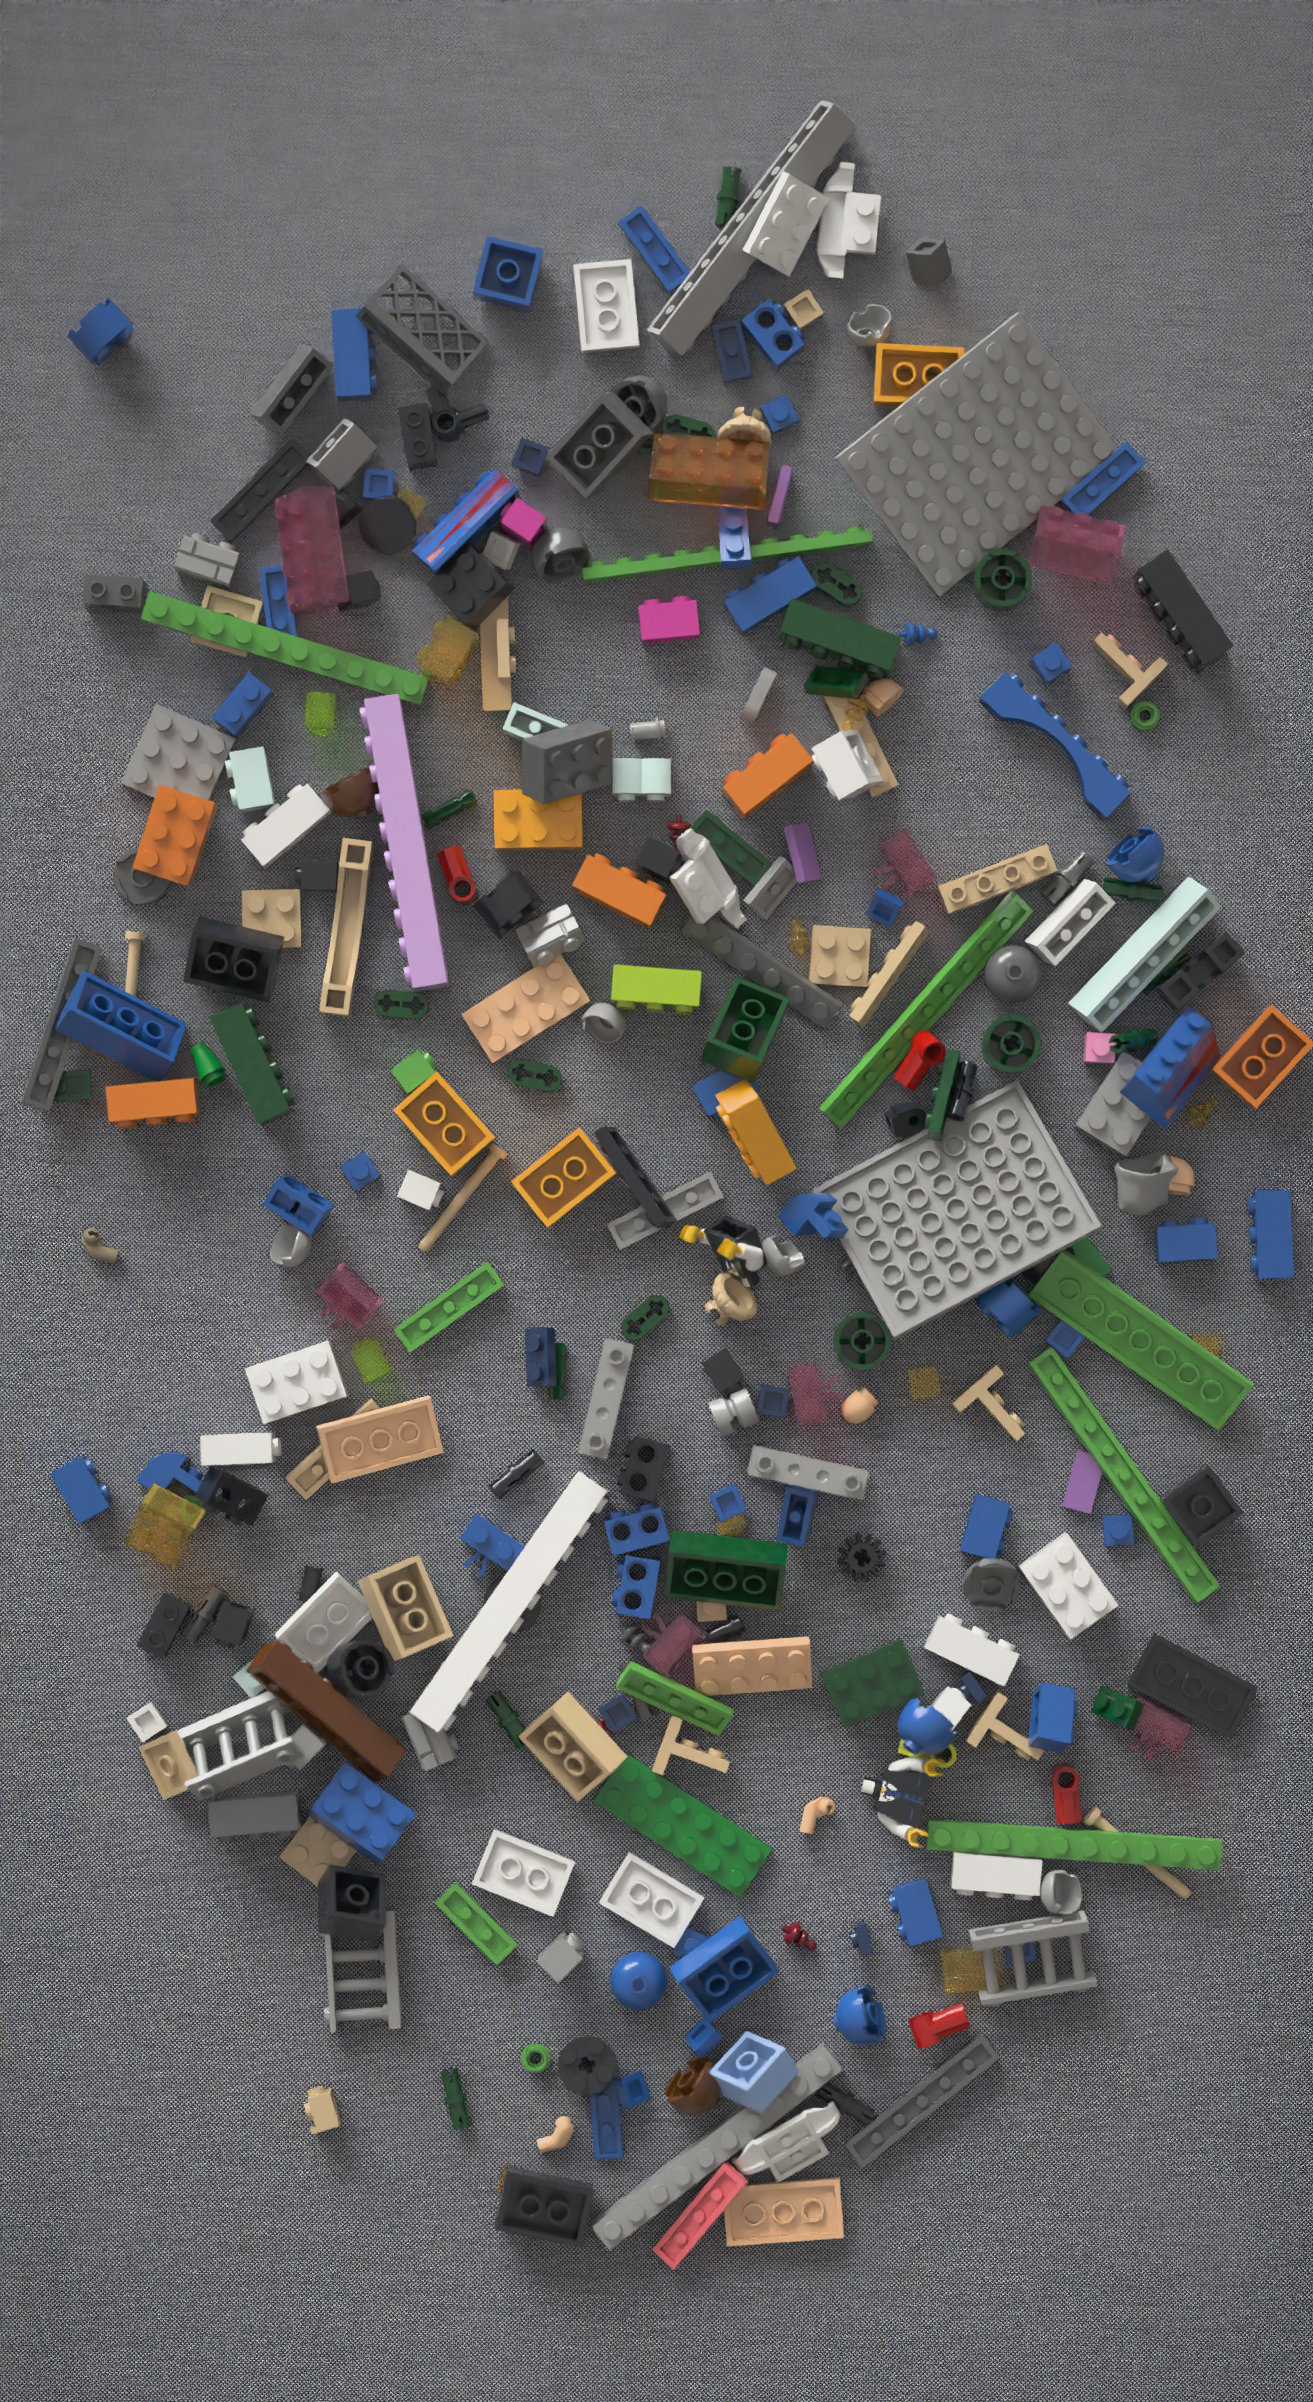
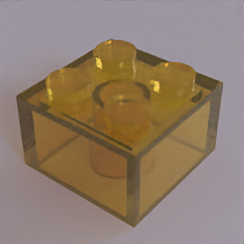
M447 616L445 621L440 619L431 633L433 641L430 646L425 644L422 647L416 660H418V668L422 675L429 677V679L451 691L478 646L480 639L477 632Z
M154 1483L142 1501L124 1543L176 1570L188 1551L206 1510Z

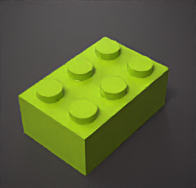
M614 965L611 1002L612 1004H617L619 1010H634L636 1005L646 1006L647 1012L663 1013L664 1008H675V1014L692 1015L693 1010H699L702 971Z

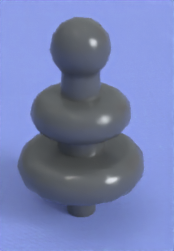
M632 1624L628 1628L625 1625L621 1627V1630L624 1632L621 1636L623 1644L631 1642V1648L633 1649L640 1647L644 1654L652 1652V1646L644 1642L646 1635L639 1633L640 1626L638 1624Z

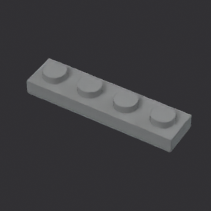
M711 1171L661 1196L677 1221L724 1198ZM643 1206L607 1224L620 1250L663 1229L654 1227L649 1223Z

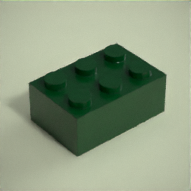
M736 976L708 1036L700 1061L755 1082L784 1018L790 998Z
M901 1638L820 1672L844 1728L925 1694Z

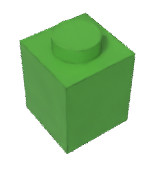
M416 1050L390 1071L410 1095L435 1073L433 1068L437 1064L428 1052L422 1055L419 1050Z

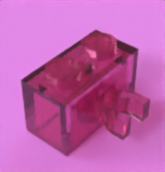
M906 829L880 844L879 848L890 865L879 867L872 874L874 877H877L881 873L887 874L892 870L895 871L889 877V881L881 885L884 891L889 889L894 881L899 878L910 896L936 880V875Z
M340 1262L315 1291L328 1303L318 1314L321 1318L328 1312H333L334 1310L338 1312L335 1315L336 1320L331 1324V1327L334 1329L345 1318L359 1331L385 1301L343 1262Z
M816 1363L786 1368L797 1425L801 1426L826 1421L827 1416L823 1400L825 1398L837 1400L844 1397L843 1392L833 1394L831 1392L822 1393L821 1390L829 1388L832 1383L840 1382V1377H833L825 1383H820Z
M655 1613L652 1617L658 1622V1628L663 1631L661 1635L657 1631H651L646 1625L641 1628L645 1634L657 1639L644 1652L642 1657L666 1678L692 1653V1645H699L707 1636L683 1613L668 1628L663 1618Z
M1137 1695L1135 1700L1145 1704L1135 1728L1141 1731L1142 1735L1132 1743L1130 1750L1136 1752L1138 1746L1144 1744L1147 1738L1150 1737V1741L1147 1744L1148 1751L1144 1756L1146 1759L1151 1760L1156 1742H1160L1178 1752L1191 1726Z

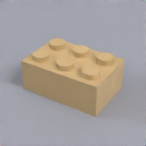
M420 1555L405 1559L357 1580L383 1643L394 1661L453 1636Z
M569 1692L564 1694L518 1736L577 1802L610 1775L628 1757Z

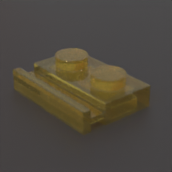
M972 1946L940 1950L945 1994L987 1989L982 1952L973 1951ZM997 1947L993 1952L998 1986L1001 1988L1003 1987L1000 1951L999 1947Z

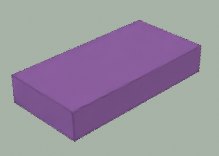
M782 465L767 526L779 527L793 474V469L790 466Z
M794 824L784 827L797 883L821 880L822 876L809 824Z
M1076 1451L1062 1506L1091 1514L1102 1471L1087 1452Z

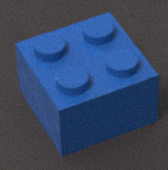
M487 236L473 289L474 299L530 313L544 260L543 249Z

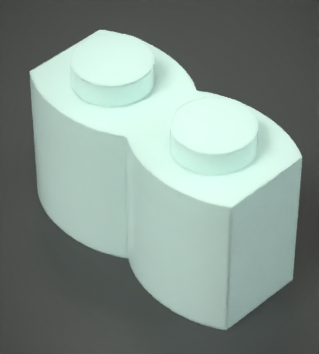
M612 759V796L618 797V801L634 802L636 797L642 796L647 797L648 802H664L665 797H670L671 759Z

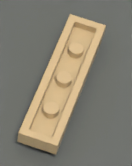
M823 696L839 731L858 730L884 779L883 782L868 790L871 798L897 787L898 782L858 699Z
M918 921L904 929L900 937L902 941L896 950L891 949L884 959L883 963L885 965L879 974L875 973L867 983L868 990L862 998L858 997L850 1008L852 1013L849 1016L862 1028L865 1027L930 934L927 928Z
M370 1398L352 1416L381 1408ZM321 1444L285 1477L305 1500L329 1480Z

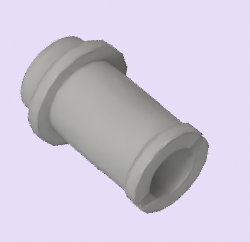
M657 717L655 718L656 721L630 723L632 742L658 738V741H660L662 737H667L665 720H659Z

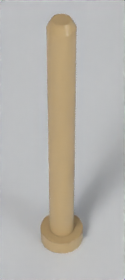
M126 931L125 939H129L125 992L136 997L141 940H146V933Z
M492 1142L489 1145L490 1153L419 1243V1248L424 1252L432 1247L500 1158L504 1160L508 1154Z
M1096 1806L1090 1810L1083 1820V1823L1088 1827L1093 1824L1100 1831L1120 1832L1100 1816L1102 1811ZM1143 1865L1181 1898L1187 1899L1190 1896V1889L1162 1866Z

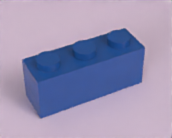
M362 308L331 310L335 391L338 402L372 400V392L377 391L376 374H371V363H376L375 345H370L369 334L374 333L355 317Z
M790 556L776 564L777 570L767 575L765 571L751 580L752 585L743 590L741 587H738L726 595L728 600L724 602V607L742 635L788 608L791 598L799 601L816 591L817 585L799 556L793 560Z
M1290 1190L1253 1191L1252 1197L1247 1198L1248 1215H1253V1227H1249L1248 1231L1249 1244H1254L1255 1256H1250V1271L1255 1273L1256 1279L1294 1277Z

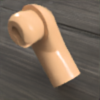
M819 1797L807 1803L804 1808L799 1831L813 1834L816 1820L834 1812L835 1803L829 1797Z
M561 2116L556 2120L557 2127L553 2135L537 2139L540 2153L563 2148L567 2145L574 2132V2125L571 2124L569 2117Z

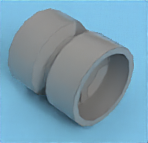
M746 1387L731 1393L729 1399L720 1397L708 1402L722 1438L737 1432L738 1426L747 1428L760 1423Z

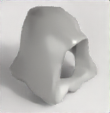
M1155 1152L1136 1159L1116 1161L1114 1170L1117 1176L1118 1206L1120 1210L1136 1216H1145L1168 1203L1169 1183L1178 1171L1177 1166L1171 1162L1168 1155L1162 1152Z

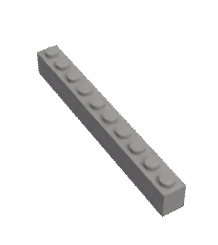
M823 100L818 103L646 331L669 352L683 356L684 353L693 347L696 337L703 329L710 325L712 316L719 307L728 301L731 291L738 283L744 280L747 270L754 261L758 260L744 252L743 248L782 172L794 176L813 188L822 171L832 164L835 154L841 146L851 139L852 132L857 125L835 103Z
M824 2042L795 2063L799 2070L798 2074L762 2114L741 2105L592 2221L591 2227L609 2251L843 2070L842 2065Z

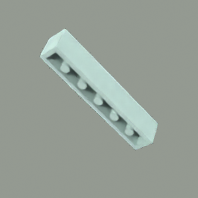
M1188 877L1069 1002L1070 1006L1085 1022L1102 1033L1222 907L1208 889Z

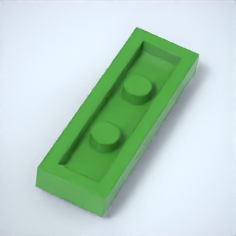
M457 1882L435 1902L496 1965L518 1945Z

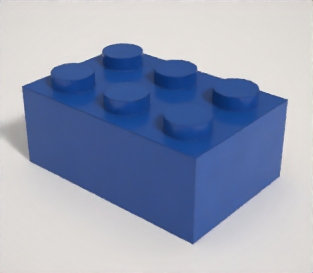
M344 1762L307 1815L379 1866L416 1813Z
M741 1916L669 1967L678 1984L709 2024L781 1972L771 1955Z

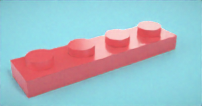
M728 2162L723 2163L652 2251L673 2270L676 2269L749 2181Z

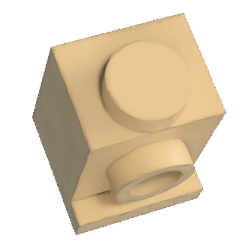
M319 2086L307 2090L308 2103L304 2104L308 2120H314V2124L310 2128L311 2134L339 2127L342 2121L332 2088L324 2090V2086Z

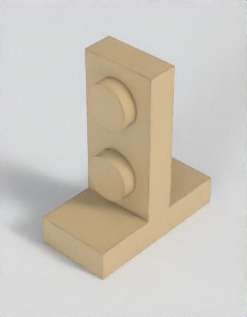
M1101 632L1092 642V645L1132 684L1117 700L1124 709L1168 666L1159 657L1143 673L1140 670L1142 667L1141 663L1131 654L1127 657L1119 649L1121 644L1111 634L1106 636Z
M994 1365L951 1404L958 1412H962L978 1398L1014 1441H1018L1025 1434L1021 1429L1025 1424L1014 1412L1009 1415L1002 1406L1005 1404V1401L995 1390L991 1393L987 1390L1004 1375L1000 1368Z
M996 1690L965 1737V1741L976 1748L989 1728L992 1730L991 1737L1003 1745L1008 1740L1017 1746L1014 1752L1029 1761L1033 1757L1038 1760L1044 1750L1028 1747L1029 1739L996 1718L1008 1699Z
M671 1715L652 1771L663 1775L672 1753L726 1773L730 1764V1760L725 1758L726 1753L711 1747L708 1752L697 1748L699 1743L682 1737L681 1742L677 1741L676 1738L683 1719Z

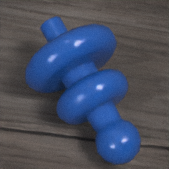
M907 622L904 631H899V637H904L907 646H913L915 640L918 643H923L925 637L935 639L938 635L936 629L925 630V627L921 624L915 629V625L912 622Z

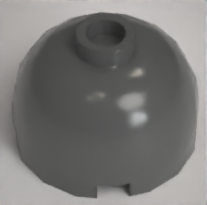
M642 375L631 376L621 381L611 391L651 431L663 422L667 414L668 399L663 387L653 378Z
M551 527L544 530L534 543L531 553L532 565L538 578L541 580L542 577L547 583L560 582L574 576L575 574L571 570L579 565L581 568H584L591 559V552L583 538L573 529L564 527Z
M1016 945L1001 947L987 961L984 969V981L991 995L1001 1002H1023L1033 996L1041 984V965L1034 953L1025 947Z

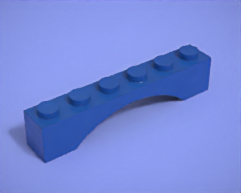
M1004 672L980 696L979 701L999 720L1030 726L1046 734L1056 742L1067 754L1077 771L1082 787L1083 801L1105 821L1129 796L1131 792L1127 788L1130 785L1119 774L1113 776L1106 769L1109 765L1098 754L1092 756L1085 749L1088 745L1077 734L1071 736L1064 729L1067 725L1058 715L1054 713L1051 716L1043 709L1045 703L1033 693L1030 696L1023 690L1024 683L1015 674L1012 673L1009 676Z

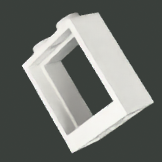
M275 1432L200 1436L201 1466L272 1463L277 1461L276 1456H281V1438H276Z

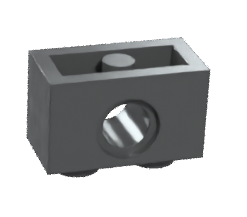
M84 574L82 603L86 608L143 612L146 583L143 578Z

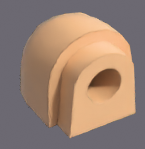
M886 678L876 679L863 688L864 693L860 698L878 718L900 698L904 689L893 680Z
M1169 1156L1171 1162L1177 1166L1178 1171L1169 1183L1168 1194L1189 1196L1190 1189H1194L1195 1185L1194 1172L1185 1160Z
M862 1387L859 1391L854 1390L844 1400L841 1406V1414L848 1423L861 1424L876 1411L875 1407L879 1402L865 1387Z

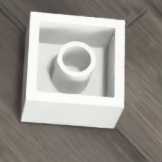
M857 729L840 731L812 747L815 754L813 755L814 763L820 771H824L828 779L826 785L830 793L834 797L837 796L838 800L854 798L884 781Z

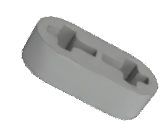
M766 667L763 668L741 717L755 722L776 679L777 672Z

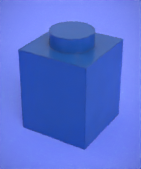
M1057 642L1032 657L1029 662L1045 687L1070 671L1072 667Z

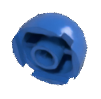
M1150 826L1139 828L1138 831L1141 834L1134 838L1131 834L1127 835L1109 852L1108 857L1111 861H1105V863L1120 879L1127 882H1139L1144 879L1150 881L1159 874L1160 869L1158 867L1163 862L1164 846L1158 834Z
M911 1699L898 1718L897 1727L899 1735L904 1741L903 1747L914 1755L918 1753L936 1755L943 1752L958 1734L957 1731L951 1732L954 1725L934 1707L928 1705L924 1709L918 1706L921 1702L920 1700Z
M644 1951L630 1952L621 1957L613 1965L610 1974V1988L615 1999L624 2007L635 2011L647 2010L657 2005L664 1997L668 1986L667 1971L662 1962L653 1954Z
M870 1985L847 1991L840 1998L836 2007V2014L833 2016L835 2029L841 2032L843 2037L849 2042L859 2046L883 2042L884 2039L880 2038V2035L886 2034L883 2007L880 2001L875 2005L872 1995L877 1993Z

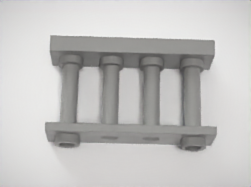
M605 1338L578 1453L607 1460L632 1358L633 1344Z
M752 1445L747 1475L863 1500L869 1471Z
M267 1691L177 1730L179 1736L184 1740L188 1752L194 1754L198 1777L185 1782L186 1787L201 1801L304 1756L303 1750L291 1737L287 1738L283 1715L291 1710ZM272 1720L276 1743L261 1749L257 1726ZM246 1731L250 1754L235 1760L231 1737ZM220 1742L224 1765L209 1772L205 1749Z
M386 1908V1925L380 1933L384 1934V1945H379V1948L334 1951L333 1935L319 1933L320 1937H325L329 2007L324 2008L325 2025H330V2033L337 2032L338 2022L373 2019H383V2022H389V2029H401L402 2011L396 1908ZM380 1960V1963H385L386 1974L381 1975V1978L335 1980L334 1963ZM365 1990L387 1992L388 2004H383L382 2007L337 2010L336 1992Z
M1084 1910L1077 1911L1071 1915H1053L970 1929L969 1937L973 1951L982 1952L987 1988L977 1989L981 2005L997 2007L1008 2001L1067 1991L1085 1992L1091 1987H1097V1980L1093 1970L1085 1971L1080 1936L1083 1933L1090 1932ZM1066 1936L1069 1938L1074 1973L1056 1976L1051 1941L1054 1938ZM1037 1941L1040 1943L1045 1978L1027 1981L1022 1946L1027 1942ZM1008 1946L1011 1947L1016 1983L998 1986L993 1951L997 1947Z

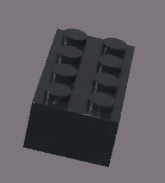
M1168 549L1137 570L1133 577L1136 581L1133 583L1134 588L1142 598L1145 596L1152 604L1149 607L1151 613L1158 622L1162 620L1168 628L1166 631L1168 638L1173 645H1180L1185 653L1182 655V658L1191 670L1195 668L1200 673L1231 650L1233 644Z

